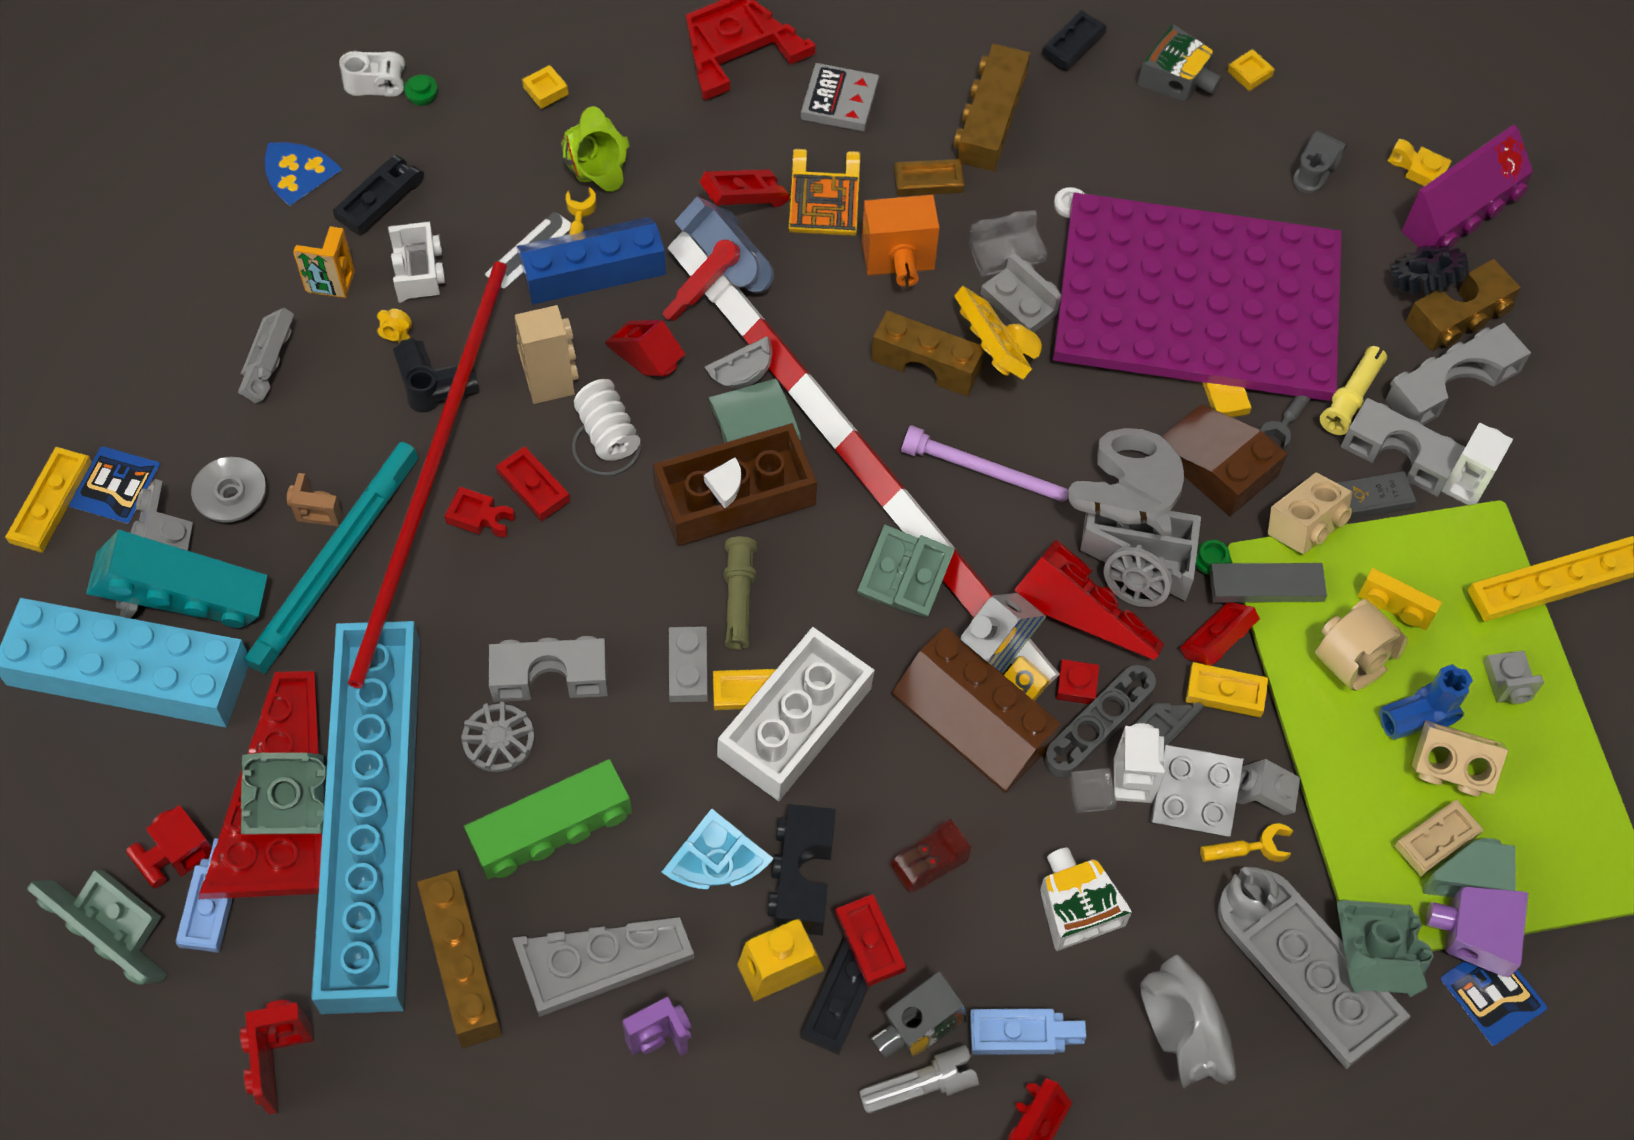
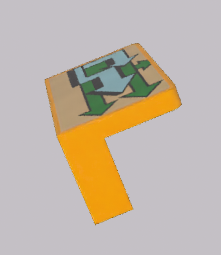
M330 226L322 249L296 245L293 254L305 291L346 298L355 268L344 228Z

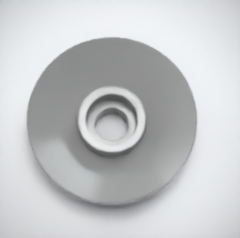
M240 457L220 458L207 464L196 475L191 487V497L196 509L204 517L217 522H234L249 516L261 505L266 494V480L261 469L253 462ZM231 493H237L233 497L226 498Z

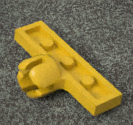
M962 285L954 295L961 306L959 312L971 322L970 330L983 341L980 344L981 347L993 357L992 365L1006 376L1012 373L1023 380L1032 370L1023 354L1025 353L1033 359L1039 357L1042 350L1040 338L1036 333L1021 324L1004 325L986 299Z

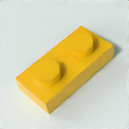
M1374 568L1371 569L1358 594V597L1367 599L1378 609H1384L1400 617L1406 624L1420 627L1424 630H1427L1442 603Z
M1193 662L1190 668L1185 702L1201 703L1206 707L1261 718L1265 707L1268 678Z

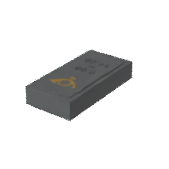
M1405 471L1337 483L1352 491L1350 503L1352 514L1350 519L1410 509L1416 503Z

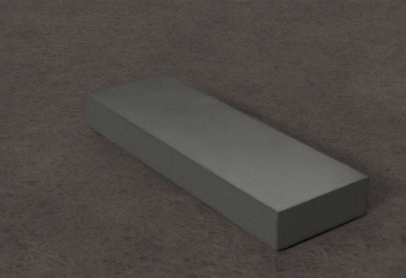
M1212 563L1209 569L1213 603L1324 602L1327 597L1322 563Z

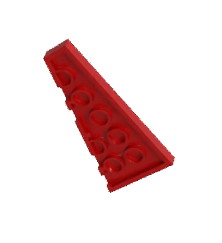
M314 671L274 673L248 754H318ZM241 769L217 845L214 848L205 880H203L198 900L319 894L322 834H241Z

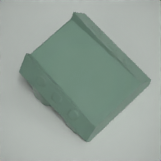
M254 753L242 755L241 834H323L324 755L312 753Z
M1341 900L1337 903L1349 979L1356 994L1362 990L1408 993L1411 998L1427 988L1425 972L1434 955L1430 946L1418 939V932L1422 924L1419 916L1413 912L1412 905Z

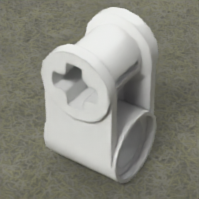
M351 51L341 57L339 63L344 89L347 93L355 96L384 95L389 97L402 93L404 82L401 79V73L405 69V60L400 54L390 51L382 53ZM388 61H390V68L387 65Z

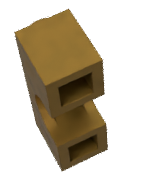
M1495 259L1469 272V275H1466V280L1458 292L1465 302L1452 299L1444 290L1443 292L1436 290L1414 302L1405 323L1431 352L1443 345L1446 347L1453 345L1464 333L1470 330L1476 332L1485 326L1489 319L1496 315L1503 317L1516 305L1514 300L1521 287Z
M887 310L873 336L871 361L903 373L909 362L922 363L931 368L936 374L937 386L969 397L981 372L985 350L979 344Z

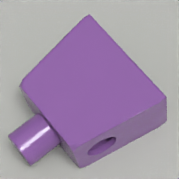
M1463 887L1452 898L1450 906L1435 902L1429 904L1426 914V925L1447 930L1445 950L1448 954L1509 978L1521 966L1528 893L1523 891Z

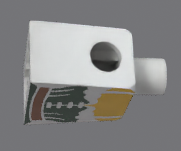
M1061 848L1048 855L1047 859L1054 874L1044 878L1040 891L1056 951L1126 926L1132 912L1098 861L1090 860L1076 865L1069 848Z

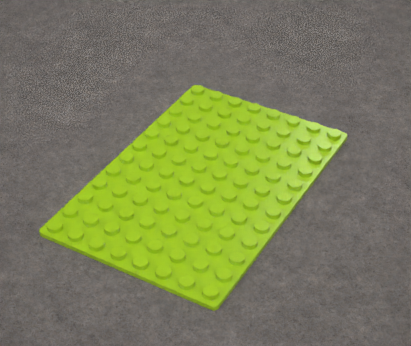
M1497 500L1346 524L1343 527L1336 528L1327 536L1322 544H1316L1305 554L1296 551L1271 536L1233 542L1228 545L1231 563L1323 564L1327 597L1324 602L1242 603L1246 606L1255 607L1260 618L1250 629L1265 676L1268 678L1269 689L1296 774L1300 777L1302 793L1337 903L1341 900L1412 905L1413 912L1419 916L1422 924L1418 932V939L1429 945L1432 952L1444 950L1447 930L1427 926L1426 914L1431 902L1450 906L1452 898L1423 894V886L1436 870L1474 840L1493 838L1501 841V844L1515 846L1516 891L1528 893L1524 935L1634 915V829L1546 604L1484 622L1467 591L1472 583L1530 566L1505 502ZM1372 568L1441 601L1442 603L1427 630L1410 626L1403 622L1400 617L1384 609H1379L1407 637V645L1397 660L1390 656L1383 664L1388 670L1380 678L1361 690H1355L1353 687L1349 689L1315 654L1316 649L1325 638V635L1322 633L1323 627L1336 616L1341 619L1345 617L1359 601L1363 600L1358 597V594ZM1524 651L1532 676L1541 675L1544 684L1534 698L1526 703L1512 704L1511 701L1496 703L1483 661L1487 655ZM1453 664L1457 668L1466 669L1473 681L1469 686L1468 695L1460 705L1464 716L1448 727L1501 742L1508 749L1494 795L1482 791L1480 797L1458 790L1459 784L1443 780L1442 785H1437L1420 779V773L1414 770L1411 763L1422 730L1393 740L1392 737L1386 735L1381 726L1380 709L1390 703L1415 695L1419 689L1432 683L1443 667ZM1443 746L1433 748L1429 753L1428 760L1435 764L1444 762L1449 754L1448 748ZM1484 758L1473 759L1468 764L1467 772L1471 775L1483 773L1487 768V760ZM1457 799L1483 828V831L1475 839L1421 877L1396 849L1395 844Z

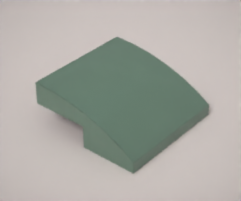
M777 379L709 397L710 408L721 428L724 443L793 423L798 438L801 440L795 418Z
M884 524L856 594L901 611L928 617L955 549L923 535L917 538Z

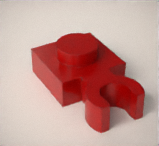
M460 486L444 516L446 524L480 534L483 527L486 526L490 528L494 535L499 537H507L508 531L507 526L499 524L498 521L501 519L514 521L516 517L514 510L508 506L493 508L495 505L493 497Z

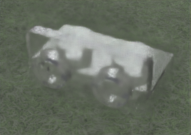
M1035 210L1019 211L1009 216L992 220L984 219L971 225L968 245L981 277L1000 273L1006 268L1008 257L1013 253L1022 260L1028 261L1031 265L1046 262L1047 252L1036 229L1038 216Z

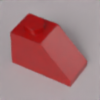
M663 320L628 321L605 341L612 351L644 376L664 377L677 368L676 362L685 355V352Z

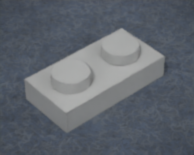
M669 627V702L708 701L707 627Z

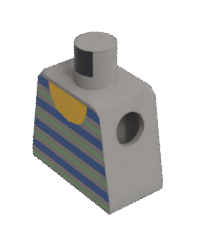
M1019 593L993 595L988 599L976 617L973 618L962 634L961 640L998 671L1004 673L1046 616Z

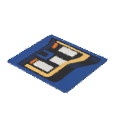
M102 446L69 503V507L123 523H129L136 511V503L141 489L148 488L160 463Z
M1464 961L1440 978L1492 1045L1498 1044L1548 1008L1518 969L1508 978Z

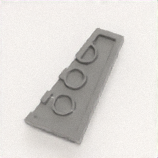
M680 917L628 923L626 927L605 929L604 926L589 928V931L565 934L563 931L547 933L545 937L527 938V936L512 938L539 1017L694 959V953Z

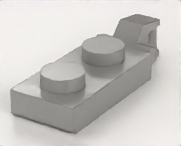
M281 308L262 319L241 371L244 378L238 393L253 403L262 401L269 391L268 378L277 368L280 362V357L278 356L280 349L291 334L289 326L294 314L286 308Z

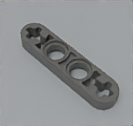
M1132 665L1121 673L1050 743L1044 759L1047 771L1058 778H1066L1073 775L1149 700L1156 685L1154 673L1143 665ZM1143 680L1145 682L1144 686L1137 687L1129 698L1125 693L1129 690L1131 682ZM1107 701H1116L1122 706L1123 713L1115 717L1105 713L1102 705ZM1084 725L1092 726L1098 732V738L1090 742L1084 741L1078 735V728ZM1071 744L1075 747L1070 754L1068 763L1066 761L1060 764L1055 762L1057 754L1060 756L1064 755L1069 750Z

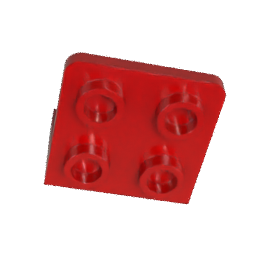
M290 1000L272 1001L266 1004L265 1009L245 1012L246 1027L240 1028L242 1049L244 1053H249L250 1068L244 1069L246 1092L248 1095L253 1094L256 1104L261 1105L269 1115L278 1113L272 1049L314 1041L311 1022L298 1003H292Z

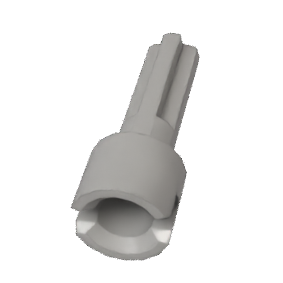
M963 1045L934 1055V1060L931 1061L932 1065L861 1089L860 1097L865 1111L872 1113L937 1090H941V1093L946 1092V1095L949 1096L978 1086L979 1081L975 1070L970 1069L958 1073L956 1067L965 1064L971 1058L967 1046Z

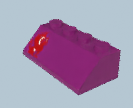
M1513 124L1421 188L1402 229V233L1418 247L1435 246L1440 249L1447 245L1451 249L1460 236L1465 233L1468 235L1472 234L1484 219L1496 217L1511 200L1517 202L1529 189V186L1526 184L1533 170L1519 128Z

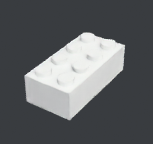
M812 627L718 738L717 757L777 801H780L871 690L875 670Z

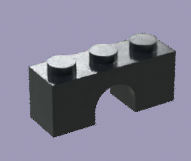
M788 804L787 818L779 817L777 841H783L784 846L782 855L775 854L772 878L780 880L778 893L770 892L768 916L775 917V928L800 919L807 934L823 936L828 884L808 881L801 875L799 869L809 860H831L836 809Z

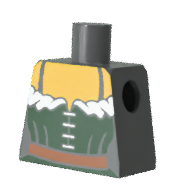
M1172 24L1142 63L1138 85L1181 101H1187L1198 87L1214 94L1220 86L1222 76L1209 70L1213 57L1212 50Z
M939 971L889 1008L885 1013L890 1026L871 1039L885 1060L904 1046L912 1056H915L967 1022L964 1005ZM911 1021H921V1024L916 1028L907 1027Z

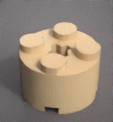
M1363 599L1345 617L1341 619L1336 616L1323 627L1322 633L1325 635V638L1316 649L1315 654L1349 689L1353 687L1355 690H1361L1375 682L1388 670L1383 664L1390 656L1395 660L1400 657L1407 645L1408 639L1375 605L1371 604L1367 599Z

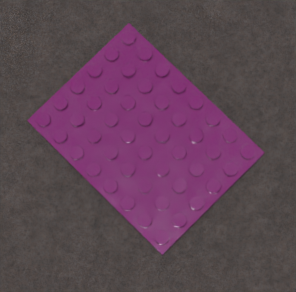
M1073 192L1053 361L1332 401L1333 394L1337 391L1342 231Z

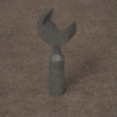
M1296 396L1283 413L1284 419L1282 422H1266L1260 430L1268 437L1275 436L1283 443L1282 449L1286 451L1291 440V432L1287 425L1298 418L1311 398Z

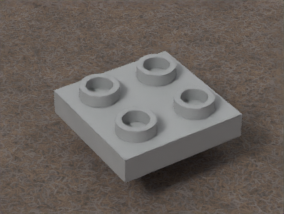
M1164 744L1163 768L1165 774L1154 799L1151 822L1230 837L1244 759Z

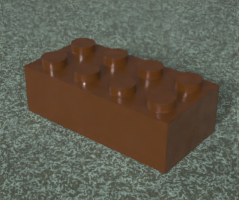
M793 423L653 464L655 487L677 546L816 505L817 481ZM736 458L741 469V485L735 500L728 507L724 508L704 482V475L729 460Z

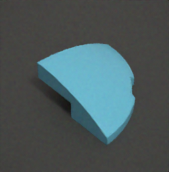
M712 808L663 869L662 873L678 883L699 889H709L713 885L729 883L731 886H735L760 873L774 858Z

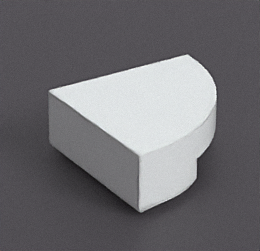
M736 458L729 460L704 475V482L724 508L728 507L735 500L741 485V469Z

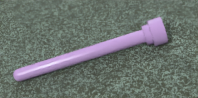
M910 425L901 449V452L915 457L916 454L923 456L924 453L1060 502L1068 499V490L1064 487L930 440V435L924 434V429Z

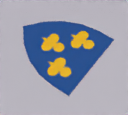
M289 142L268 143L265 154V173L270 186L289 206L343 170L327 155L306 145Z

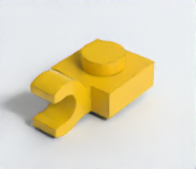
M1398 139L1388 162L1394 166L1409 170L1405 176L1406 178L1426 186L1447 171L1451 160L1424 147H1421L1417 153L1408 141Z

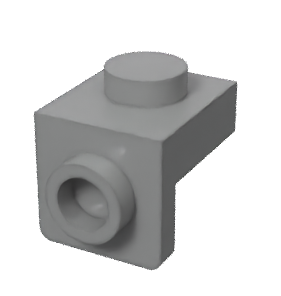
M1267 759L1242 766L1236 802L1242 805L1257 801L1284 816L1295 813L1300 777Z

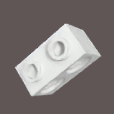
M1479 422L1445 483L1442 492L1467 505L1477 504L1513 439L1502 434L1499 430Z

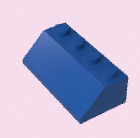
M650 217L516 246L532 305L666 275L665 250L657 225Z

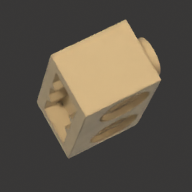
M1317 472L1271 507L1268 535L1305 554L1316 544H1322L1327 536L1336 528L1343 527L1348 522L1352 514V508H1350L1352 491Z
M1425 720L1411 764L1414 770L1420 773L1419 778L1424 781L1442 785L1443 780L1459 784L1457 789L1470 795L1480 797L1482 791L1494 795L1508 749L1501 742ZM1438 746L1448 748L1449 754L1444 762L1435 764L1428 760L1429 753L1433 748ZM1484 758L1487 760V768L1483 773L1471 775L1467 772L1468 764L1473 759Z

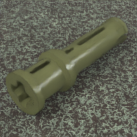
M742 536L731 537L725 541V551L728 553V565L723 572V578L728 584L725 646L732 650H742V643L744 649L749 647L751 585L756 580L753 556L757 552L758 543L752 538Z

